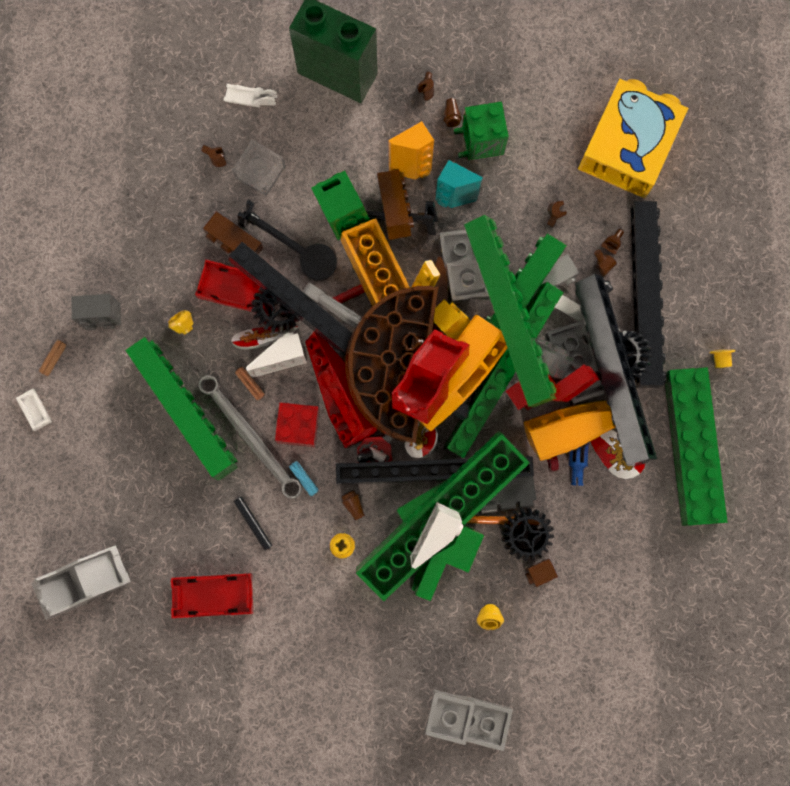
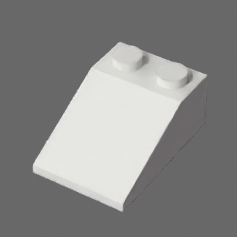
M298 333L284 334L282 338H279L246 367L250 376L254 378L307 363Z
M438 502L436 503L410 556L412 568L416 569L452 542L455 535H460L463 524H461L462 520L459 512Z

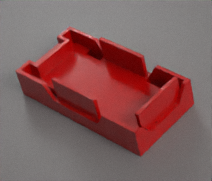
M205 259L195 296L198 299L251 312L252 307H254L251 302L255 299L254 294L259 293L258 289L260 286L238 268ZM263 304V309L265 313L269 316V310L266 307H264L265 305Z
M252 573L171 578V619L254 613ZM237 576V580L228 581V577ZM196 578L197 582L188 583L189 579ZM238 608V612L229 613L228 609ZM189 611H198L196 615H189Z

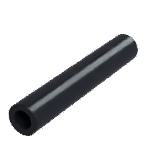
M242 496L234 500V504L264 551L272 547V543Z

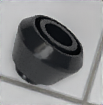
M465 400L452 415L462 420L467 419L470 411V406L467 405L469 401Z

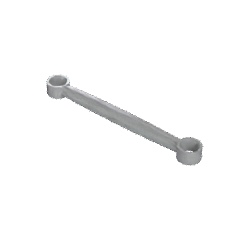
M308 283L302 291L353 328L356 327L362 318L311 283Z
M211 375L202 377L199 381L200 391L212 397L251 450L281 483L283 494L289 499L298 498L302 493V486L299 481L288 476L252 427L219 390L220 386L216 378ZM208 379L216 382V387L211 392H206L203 389V384ZM290 482H295L299 486L298 493L295 496H289L285 492V486Z

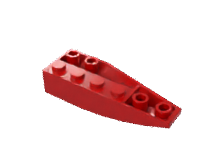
M313 332L305 341L328 416L344 448H348L371 436L378 429L365 419L355 405L347 385L344 361L324 339Z

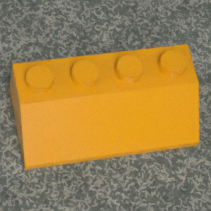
M422 121L388 140L389 171L399 169L400 176L415 180L420 177L425 178L430 174L432 170L434 139Z

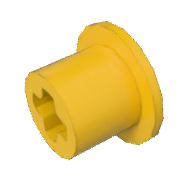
M735 349L710 351V354H714L715 368L732 367V352H735Z
M339 533L331 539L330 550L335 557L347 558L353 553L355 542L350 535Z

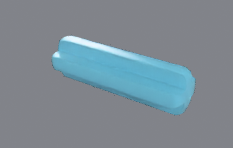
M297 461L289 466L310 496L315 495L319 491Z

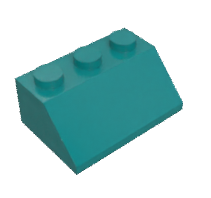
M448 160L437 180L435 200L442 207L448 206L450 208L476 202L483 177Z

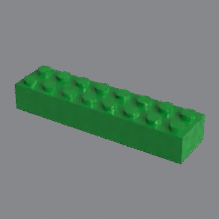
M145 337L127 348L125 351L211 477L219 481L238 467L235 463L238 460L232 452L226 451L224 447L227 444L221 436L215 435L214 431H216V428L211 421H208L207 418L204 419L205 412L196 402L193 403L194 396L185 386L182 387L184 384L183 380L174 371H171L174 367L162 355L163 351L153 340L149 341Z
M708 367L669 370L666 372L665 390L682 526L728 523Z

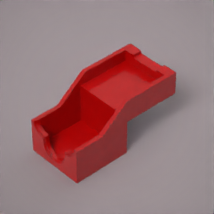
M434 329L414 353L402 381L393 390V408L428 424L447 400L449 381L469 356L470 344L457 341Z
M582 365L557 384L548 374L550 382H553L556 388V393H554L556 399L552 401L568 402L600 379L594 370L586 365ZM520 381L506 390V393L518 410L525 407L529 411L533 408L527 404Z

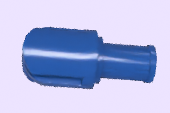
M589 443L585 444L584 462H580L581 447L577 448L576 462L572 461L573 450L569 451L568 465L572 468L571 485H576V478L578 477V486H583L584 468L588 466Z

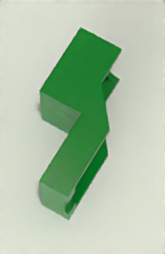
M464 525L459 536L455 535L452 542L430 557L418 569L411 585V590L415 592L414 594L431 601L446 564L469 573L484 535Z

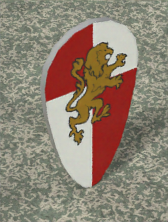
M264 327L244 330L233 336L232 345L239 349L263 347L266 350L270 347V344L282 338L284 334L291 332L295 334L298 332L299 327H290L289 331L283 329L282 333H279L277 328L274 333H271V327H268L267 330H264Z
M419 421L416 443L405 442L407 453L411 457L421 459L431 454L437 443L438 433L436 427L429 431Z
M610 430L590 441L596 455L615 477L624 480L634 479L645 469L646 463L638 466H627L622 457V446L617 439L618 432Z

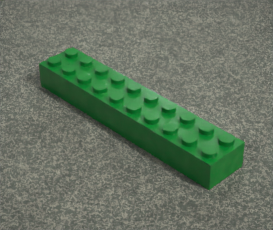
M498 431L356 567V574L385 601L423 565L421 564L416 569L412 568L410 556L437 502L459 512L462 520L461 524L464 526L530 462Z

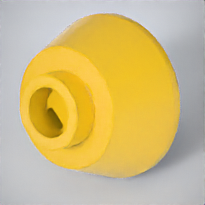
M182 310L168 321V327L178 334H187L193 329L190 311Z
M487 604L481 608L477 617V623L483 629L495 630L502 626L504 618L498 607L493 604Z

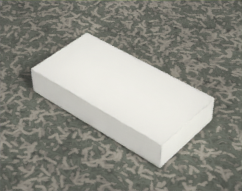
M31 389L16 398L33 431H37L52 422L35 389Z

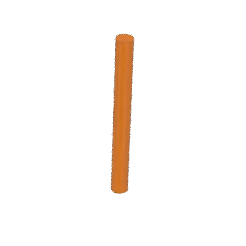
M473 516L467 523L509 524L510 521L507 520L506 516ZM527 519L530 525H539L537 520Z

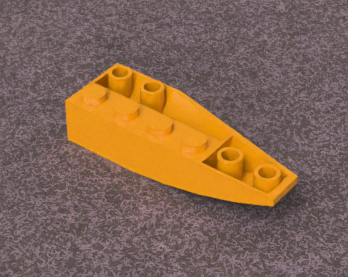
M475 315L457 339V341L470 344L469 356L450 379L447 400L428 424L421 422L429 431H432L475 391L507 349L502 331L479 315Z
M607 401L579 404L523 422L527 440L540 461L577 449L616 427L612 422V411Z

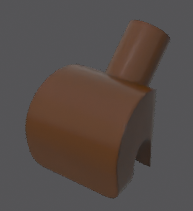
M426 72L424 80L417 85V90L419 93L423 92L425 101L430 100L434 96V82L431 72Z
M206 145L202 146L201 152L209 156L213 166L223 167L227 165L222 147L210 148Z
M555 201L549 204L547 211L551 217L547 222L548 226L554 227L558 218L567 215V211L559 210L564 205V201Z
M618 229L615 234L607 237L601 244V247L616 255L621 245V237L624 231Z
M598 249L594 252L597 258L595 267L605 277L617 265V262L610 255H603L602 251Z

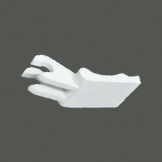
M231 84L226 86L225 102L253 107L276 105L274 98H277V95H275L277 92L274 90H263L259 87L249 88Z

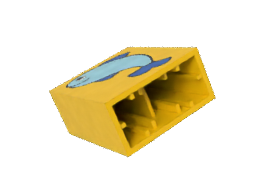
M619 78L578 170L645 199L658 178L688 111V107L681 105L680 100L674 95H657L648 91L645 84L639 80L629 79L625 81Z

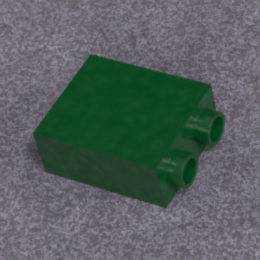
M304 0L289 26L297 73L362 104L378 75L376 28L317 0Z

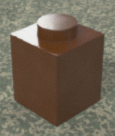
M545 559L526 568L527 573L525 577L529 585L533 584L534 587L543 585L558 577L550 559Z

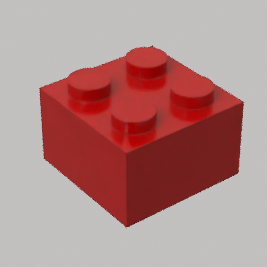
M279 402L275 442L277 444L316 447L319 407Z

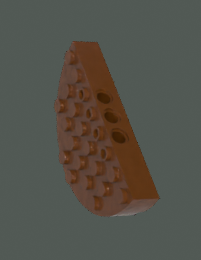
M415 286L398 290L384 297L362 316L354 328L347 346L345 374L355 405L365 419L376 429L402 442L416 443L419 420L393 408L392 392L402 381L414 353L432 333L438 287Z

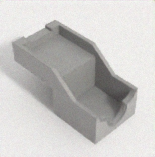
M466 229L439 233V243L442 260L446 269L450 304L452 302L454 304L461 303L468 299L488 301L490 297Z
M115 545L78 559L56 571L35 578L31 584L44 617L48 620L85 605L89 600L121 588L131 581Z
M434 689L431 710L424 732L425 735L466 745V742L504 751L513 709L480 699L454 695Z

